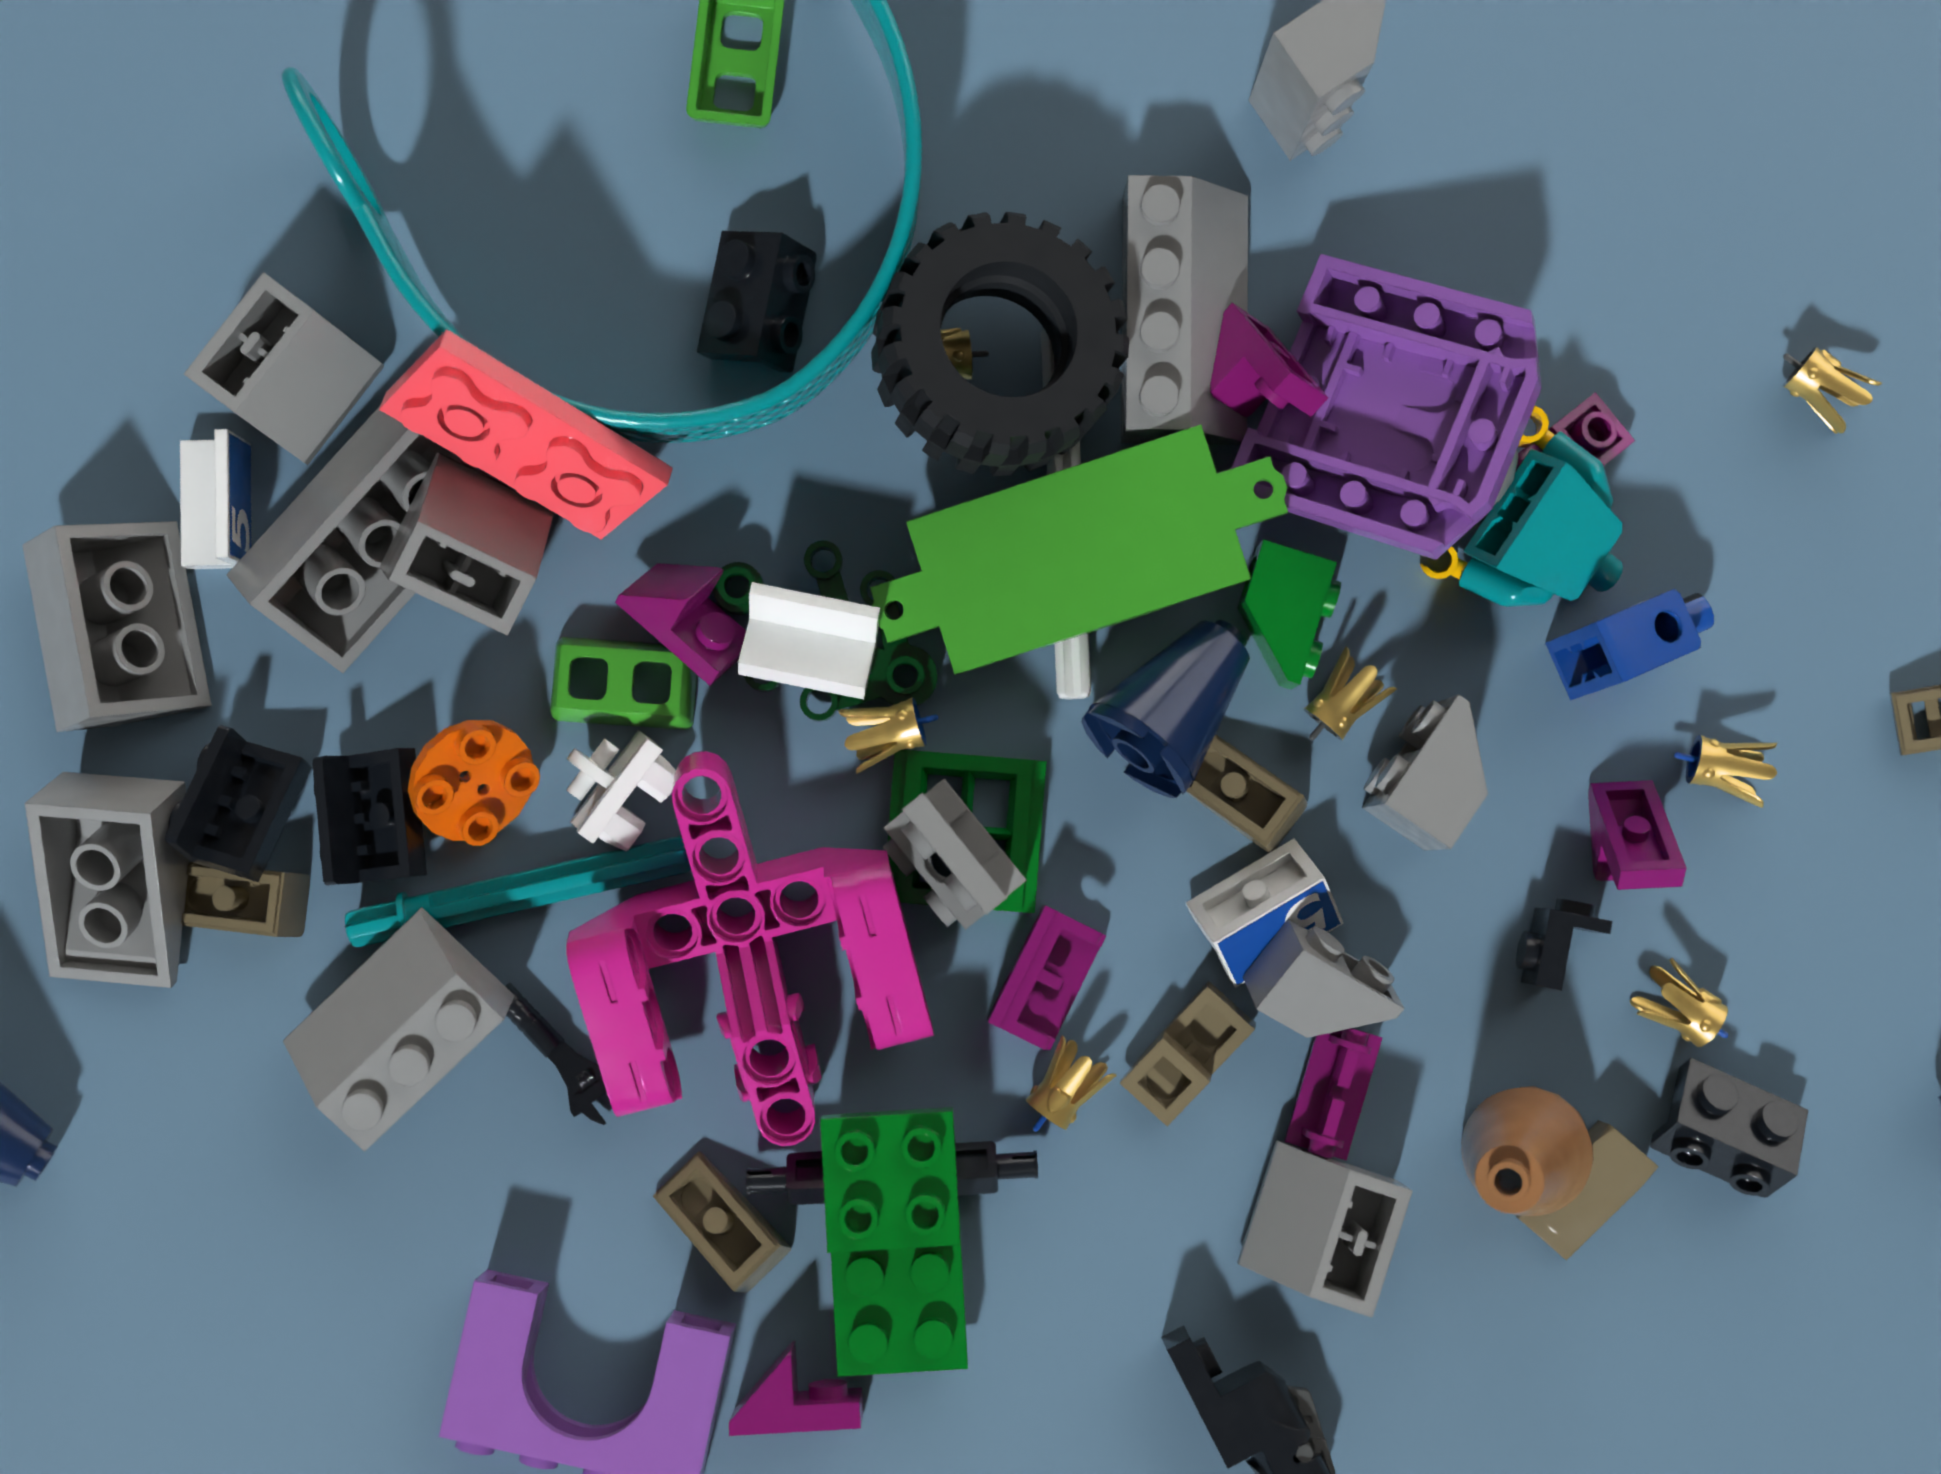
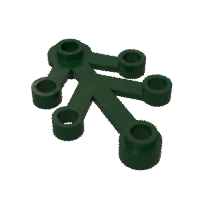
M825 540L814 542L805 552L804 564L808 573L817 580L821 596L849 601L840 573L843 567V557L839 548L832 542ZM820 550L830 551L836 557L835 565L827 572H819L812 567L813 556ZM743 562L729 563L721 568L724 572L713 589L714 597L719 605L731 614H749L752 582L764 584V581L753 566ZM875 570L863 578L860 585V593L866 605L872 606L874 601L868 596L867 590L869 585L875 580L882 579L887 582L894 580L895 578L890 573L883 570ZM743 576L749 581V590L741 598H733L727 594L726 585L732 577ZM896 601L891 602L886 609L887 616L892 620L901 617ZM879 627L884 650L876 646L864 700L829 693L832 699L829 710L823 714H815L808 707V699L812 693L818 690L805 688L800 696V707L809 719L816 722H824L831 719L840 709L881 697L891 705L914 698L916 705L919 706L931 697L936 688V665L926 651L909 645L907 638L887 643L884 630ZM904 664L913 666L918 672L916 683L908 688L898 686L893 679L895 670ZM744 676L746 682L759 692H770L780 685L779 682L774 681L759 684L754 681L753 677Z

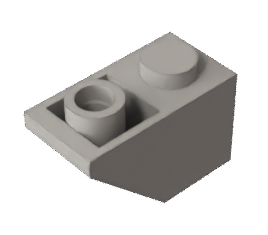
M1290 919L1284 923L1243 975L1255 1008L1306 1038L1396 1019L1404 1010L1392 986L1395 979L1390 971L1381 963L1369 956H1363L1361 960H1358L1344 952L1345 949L1342 944L1324 929L1314 926L1309 931Z

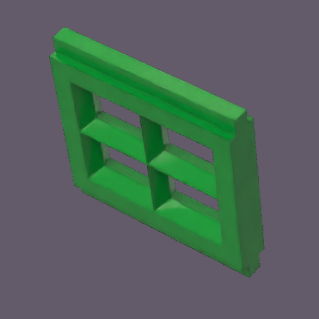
M900 750L894 753L889 823L903 812L902 809L921 793L925 794L927 792L928 774L963 777L961 799L972 813L975 778L1010 781L1006 828L983 827L994 840L1005 841L1004 853L1027 881L1009 894L993 910L1035 913L1047 761L916 750ZM888 834L887 842H889V841L892 839V838L889 836V834ZM888 855L900 902L929 905L923 896L930 892L932 888L927 882H919L920 873L918 870H914L906 877Z

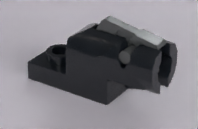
M1184 1325L1161 1337L1227 1469L1247 1459V1464L1255 1474H1335V1468L1315 1405L1307 1388L1287 1386L1286 1381L1261 1361L1249 1364L1213 1383L1211 1378L1223 1372L1205 1337L1192 1342Z

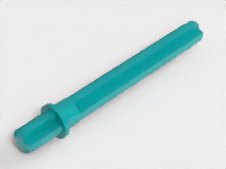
M675 836L631 846L627 851L618 849L409 897L406 892H399L396 894V900L347 912L345 915V930L352 946L363 947L387 941L421 907L443 928L684 874L688 873L691 867L682 836Z

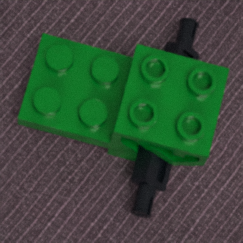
M953 1107L822 1115L820 1118L822 1151L790 1153L786 1157V1167L746 1168L747 1196H751V1194L787 1192L790 1205L825 1203L827 1253H831L838 1377L968 1369L959 1196L996 1193L998 1191V1179H1038L1037 1150H1033V1152L996 1154V1144L993 1141L955 1143Z

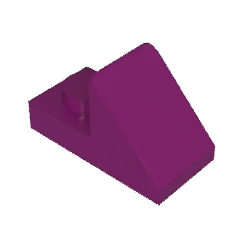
M1233 302L1223 313L1210 383V393L1212 396L1244 417L1252 415L1266 398L1280 409H1284L1290 403L1312 417L1325 403L1328 396L1269 327Z
M657 563L620 593L615 603L711 686L739 660L746 633L742 626L709 598L724 570L719 567Z
M1653 780L1590 783L1588 800L1592 865L1595 879L1598 881H1614L1617 890L1682 887L1687 867Z
M792 1341L735 1407L729 1420V1436L861 1429L863 1419L862 1387L847 1388L846 1380L823 1379L809 1383L808 1391H798L796 1341Z

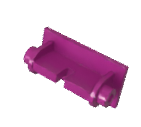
M1354 1028L1315 1036L1284 1140L1285 1142L1307 1148V1151L1331 1159L1336 1157L1347 1161L1383 1037Z

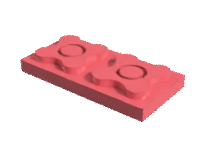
M447 329L385 393L379 408L380 411L401 422L410 431L425 436L459 456L468 465L485 471L514 488L521 496L536 501L570 521L576 528L589 532L599 539H603L664 489L669 483L673 469L667 463Z

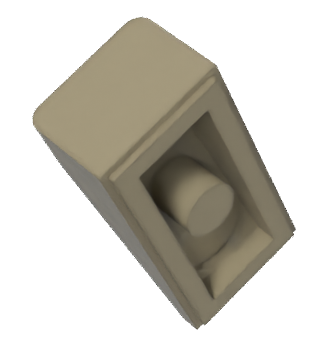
M1215 735L1193 785L1186 791V793L1268 853L1279 846L1308 805L1303 794L1218 735Z
M189 862V865H187L186 875H188L185 908L184 913H182V926L273 937H301L303 935L310 887V876L308 874L264 869L259 882L193 862Z
M1597 1120L1588 1131L1594 1160L1589 1179L1581 1193L1567 1206L1553 1213L1540 1216L1516 1215L1522 1223L1566 1261L1658 1169V1166L1617 1129L1600 1120Z
M700 1151L653 1195L660 1206L734 1292H749L792 1249L776 1229Z

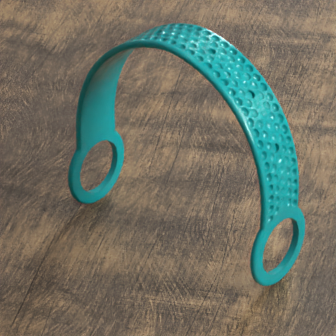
M851 0L871 37L891 87L902 136L904 185L897 222L880 269L863 300L840 332L807 365L783 383L756 396L718 407L684 412L644 413L593 406L555 393L552 394L629 441L650 443L707 441L753 431L789 416L818 396L854 360L870 339L877 314L896 272H899L905 257L911 250L920 196L922 128L918 94L906 46L887 0ZM293 67L285 68L282 71L281 79L288 98L316 152L352 209L391 280L412 309L438 337L447 329L466 340L445 317L420 281L394 234L372 186L329 112L304 76Z

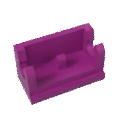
M1043 905L987 1017L988 1023L1039 1048L1051 1050L1106 935Z

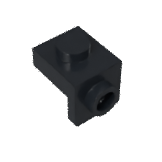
M1557 898L1555 909L1534 908L1530 932L1524 931L1522 933L1516 952V967L1523 970L1521 983L1562 990L1573 929L1611 934L1613 921L1594 918L1595 905Z

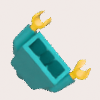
M1534 406L1530 419L1536 425V433L1533 436L1522 435L1518 447L1526 448L1535 444L1543 451L1539 452L1534 449L1529 451L1515 472L1513 482L1501 500L1487 514L1463 552L1473 558L1469 562L1458 558L1456 550L1451 546L1447 550L1451 558L1450 563L1444 570L1434 571L1420 563L1422 570L1429 577L1443 579L1453 576L1460 580L1459 587L1505 607L1543 605L1554 594L1573 601L1580 597L1587 585L1599 592L1607 591L1618 582L1623 571L1622 562L1609 553L1622 534L1623 523L1611 511L1614 500L1602 462L1560 431L1556 435L1548 430L1549 421L1547 414L1537 406Z

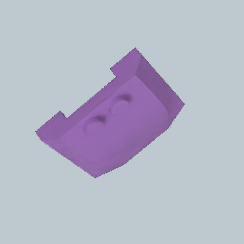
M1320 254L1297 309L1302 323L1290 353L1328 396V399L1312 417L1290 403L1284 409H1280L1269 401L1257 430L1247 429L1231 469L1270 456L1274 469L1284 476L1287 485L1284 500L1289 513L1437 560L1492 510L1542 389L1536 325L1533 313L1529 309ZM1260 481L1254 486V493L1257 497L1266 499L1272 495L1273 489L1268 482Z

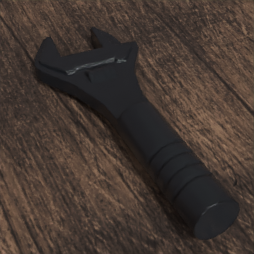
M508 983L505 987L515 997L506 1016L511 1019V1022L523 1032L544 1057H548L557 1067L567 1086L570 1112L573 1117L583 1113L590 1120L605 1125V1120L592 1104L607 1093L598 1064L579 1055L567 1045L563 1037L534 1009L527 999L511 983Z

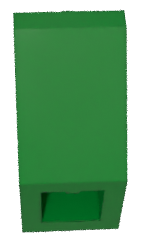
M1263 539L1255 548L1248 570L1251 580L1245 581L1237 609L1278 685L1291 690L1301 684L1303 676L1312 679L1321 657L1323 642L1314 640L1320 617L1330 618L1333 614L1340 594L1341 582L1332 579L1337 564L1336 561Z

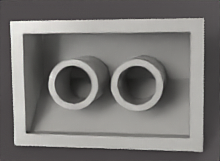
M1322 0L1273 33L1248 101L1290 161L1307 149L1312 156L1318 155L1333 145L1343 135V131L1340 128L1354 114L1351 107L1364 94L1365 89L1362 85L1375 61L1386 0Z
M177 521L56 525L23 544L57 732L120 726L212 706L186 568L181 566V539Z
M421 907L288 1034L283 1043L316 1108L365 1152L505 1019L515 995Z

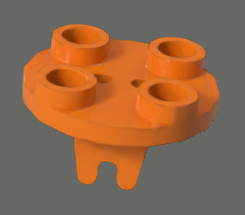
M466 720L443 729L423 746L411 767L408 793L414 813L432 833L452 841H466L472 846H482L491 842L499 831L520 814L529 797L539 785L540 773L533 763L530 749L511 728L493 720ZM467 771L464 777H460L462 772ZM485 784L483 789L478 790L480 785Z

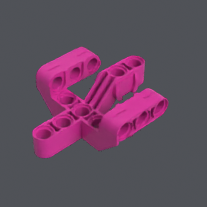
M708 751L694 752L686 756L678 764L672 787V804L694 880L637 894L571 930L566 943L570 974L612 1110L617 1117L675 1103L676 1100L682 1099L681 1081L649 969L715 952L727 1010L717 1013L716 1018L724 1038H730L737 1064H734V1072L740 1100L742 1102H751L757 1126L764 1138L780 1146L796 1145L804 1141L814 1128L815 1103L813 1084H817L822 1079L816 1045H805L798 1019L802 1012L805 1011L800 992L788 995L776 936L837 921L842 950H846L854 982L855 999L858 1010L863 1012L871 1050H881L934 1036L928 1005L887 850L820 847L757 864L732 772L727 762L719 755ZM705 776L713 779L718 784L720 791L709 799H699L689 794L684 785L694 777ZM722 837L735 844L737 850L731 856L717 859L709 856L702 846L712 838ZM803 881L809 883L816 891L810 898L804 901H793L783 895L782 890L792 882ZM738 897L747 900L753 906V909L742 917L729 916L720 908V905L725 900ZM667 914H678L686 918L690 926L682 932L671 933L661 928L657 921ZM763 1040L779 1041L785 1046L782 1052L771 1056L760 1054L753 1047ZM788 1098L796 1100L801 1104L797 1110L791 1113H781L770 1107L774 1102Z

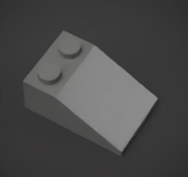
M62 772L25 802L49 977L172 988L177 982L183 927L181 921L185 908L188 879L186 874L189 860L165 841V835L169 829V818L172 810L178 802L183 800L186 794L184 781Z

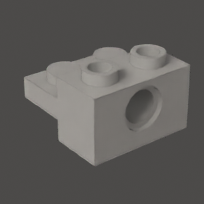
M945 778L927 793H921L902 809L903 812L883 827L892 839L882 847L884 850H887L888 855L906 877L914 870H918L932 888L923 898L947 927L958 920L966 930L1027 881ZM935 852L952 871V874L948 877L942 876L935 871L931 859Z

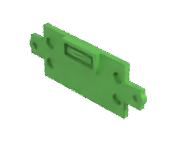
M1200 424L907 521V527L922 571L870 587L874 599L872 606L880 608L878 626L884 630L887 643L940 627L954 674L958 675L1251 580L1236 530L1288 513L1284 500L1287 491L1284 476L1274 469L1270 456L1217 473L1202 425ZM1260 481H1266L1272 486V495L1266 499H1261L1254 493V486ZM894 601L900 602L903 606V614L896 620L890 619L886 613L887 606Z

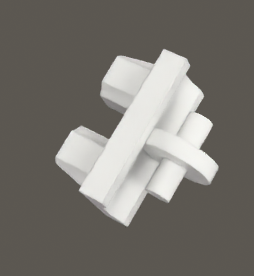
M639 730L608 771L606 767L620 749L605 738L591 757L574 748L566 758L580 770L566 789L570 794L582 801L594 783H598L570 821L577 828V833L593 844L597 838H600L604 842L624 851L629 850L642 833L646 824L640 817L623 806V803L634 788L638 786L660 803L668 798L672 792L676 770L661 755L663 749Z

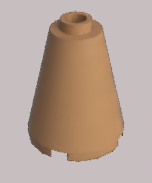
M1535 1086L1512 1088L1487 1097L1478 1105L1465 1125L1461 1141V1154L1466 1174L1482 1199L1497 1211L1521 1216H1540L1558 1211L1571 1203L1581 1193L1590 1176L1594 1158L1586 1124L1579 1111L1558 1094Z

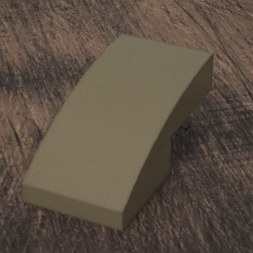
M1208 981L1145 1050L1120 1080V1084L1161 1122L1168 1126L1210 1083L1212 1074L1255 1030L1256 1023Z

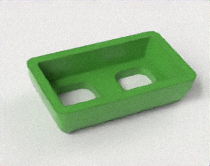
M699 0L686 112L693 120L752 128H764L770 123L784 0ZM730 15L762 20L763 29L759 48L756 50H742L724 47L721 44L725 18ZM727 75L753 79L756 82L752 108L748 111H739L716 107L714 105L716 82L719 77Z
M562 637L556 642L551 715L555 720L564 722L687 730L694 723L697 674L662 643ZM580 657L604 659L607 662V688L603 698L593 700L572 697L570 694L571 666L575 659ZM639 663H666L671 667L670 697L666 703L650 704L635 701L633 697L635 668Z

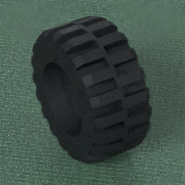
M987 212L967 216L962 228L959 230L951 222L934 230L928 243H918L905 257L899 272L895 273L877 314L872 333L876 336V342L871 351L872 371L881 373L882 380L877 390L884 407L895 405L900 413L895 421V425L906 438L915 431L927 441L921 451L938 461L943 452L957 457L955 469L972 474L975 473L980 465L990 466L992 476L1012 475L1018 466L1024 465L1028 471H1032L1047 465L1057 454L1063 456L1081 440L1107 410V404L1117 394L1124 377L1119 368L1126 361L1129 353V338L1125 334H1119L1118 332L1128 320L1124 303L1120 299L1110 300L1108 292L1115 282L1106 267L1102 266L1095 271L1087 262L1092 250L1079 239L1072 246L1059 239L1057 236L1061 227L1046 220H1043L1038 229L1026 226V215L1020 213L1005 212L1000 223H991V217ZM979 296L1003 298L1025 308L1043 326L1052 345L1054 372L1048 384L1032 395L1003 397L987 393L969 383L952 365L943 346L941 325L948 310L962 300Z

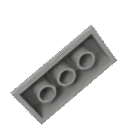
M1128 175L1123 194L1122 301L1128 320L1122 326V334L1129 338L1128 358L1121 365V372L1124 375L1121 382V443L1143 444L1201 424L1207 444L1241 445L1247 431V417L1240 415L1215 399L1210 393V383L1224 311L1233 302L1248 313V195L1194 176Z
M380 406L227 574V577L252 607L341 673L348 669L415 594V592L389 581L381 570L380 565L437 452L511 488L485 471L468 465L459 456L425 436L410 431L401 422L380 411Z

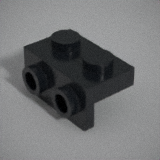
M722 231L697 353L712 360L763 363L779 372H793L797 351L802 343V327L809 293L815 280L816 253L782 232Z
M223 725L218 726L211 742L200 752L197 760V771L183 800L178 802L171 812L165 841L193 863L259 882L312 767L302 757L247 742L233 728Z
M394 748L349 756H320L313 759L314 795L316 798L320 859L325 885L368 883L427 875L422 821L414 813L408 793L411 767L416 760L415 748Z
M1689 1058L1678 1069L1668 1121L1652 1134L1650 1147L1670 1156L1676 1164L1682 1167L1699 1169L1728 1182L1732 1188L1740 1193L1768 1197L1798 1175L1808 1109L1696 1059Z

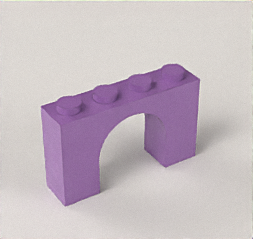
M489 1269L474 1280L439 1437L455 1440V1447L469 1454L491 1455L495 1449L519 1454V1461L522 1464L538 1469H555L558 1463L583 1468L582 1474H704L736 1323L674 1310L666 1322L652 1389L646 1403L625 1419L610 1424L591 1425L572 1420L557 1411L543 1395L536 1379L534 1352L549 1283Z

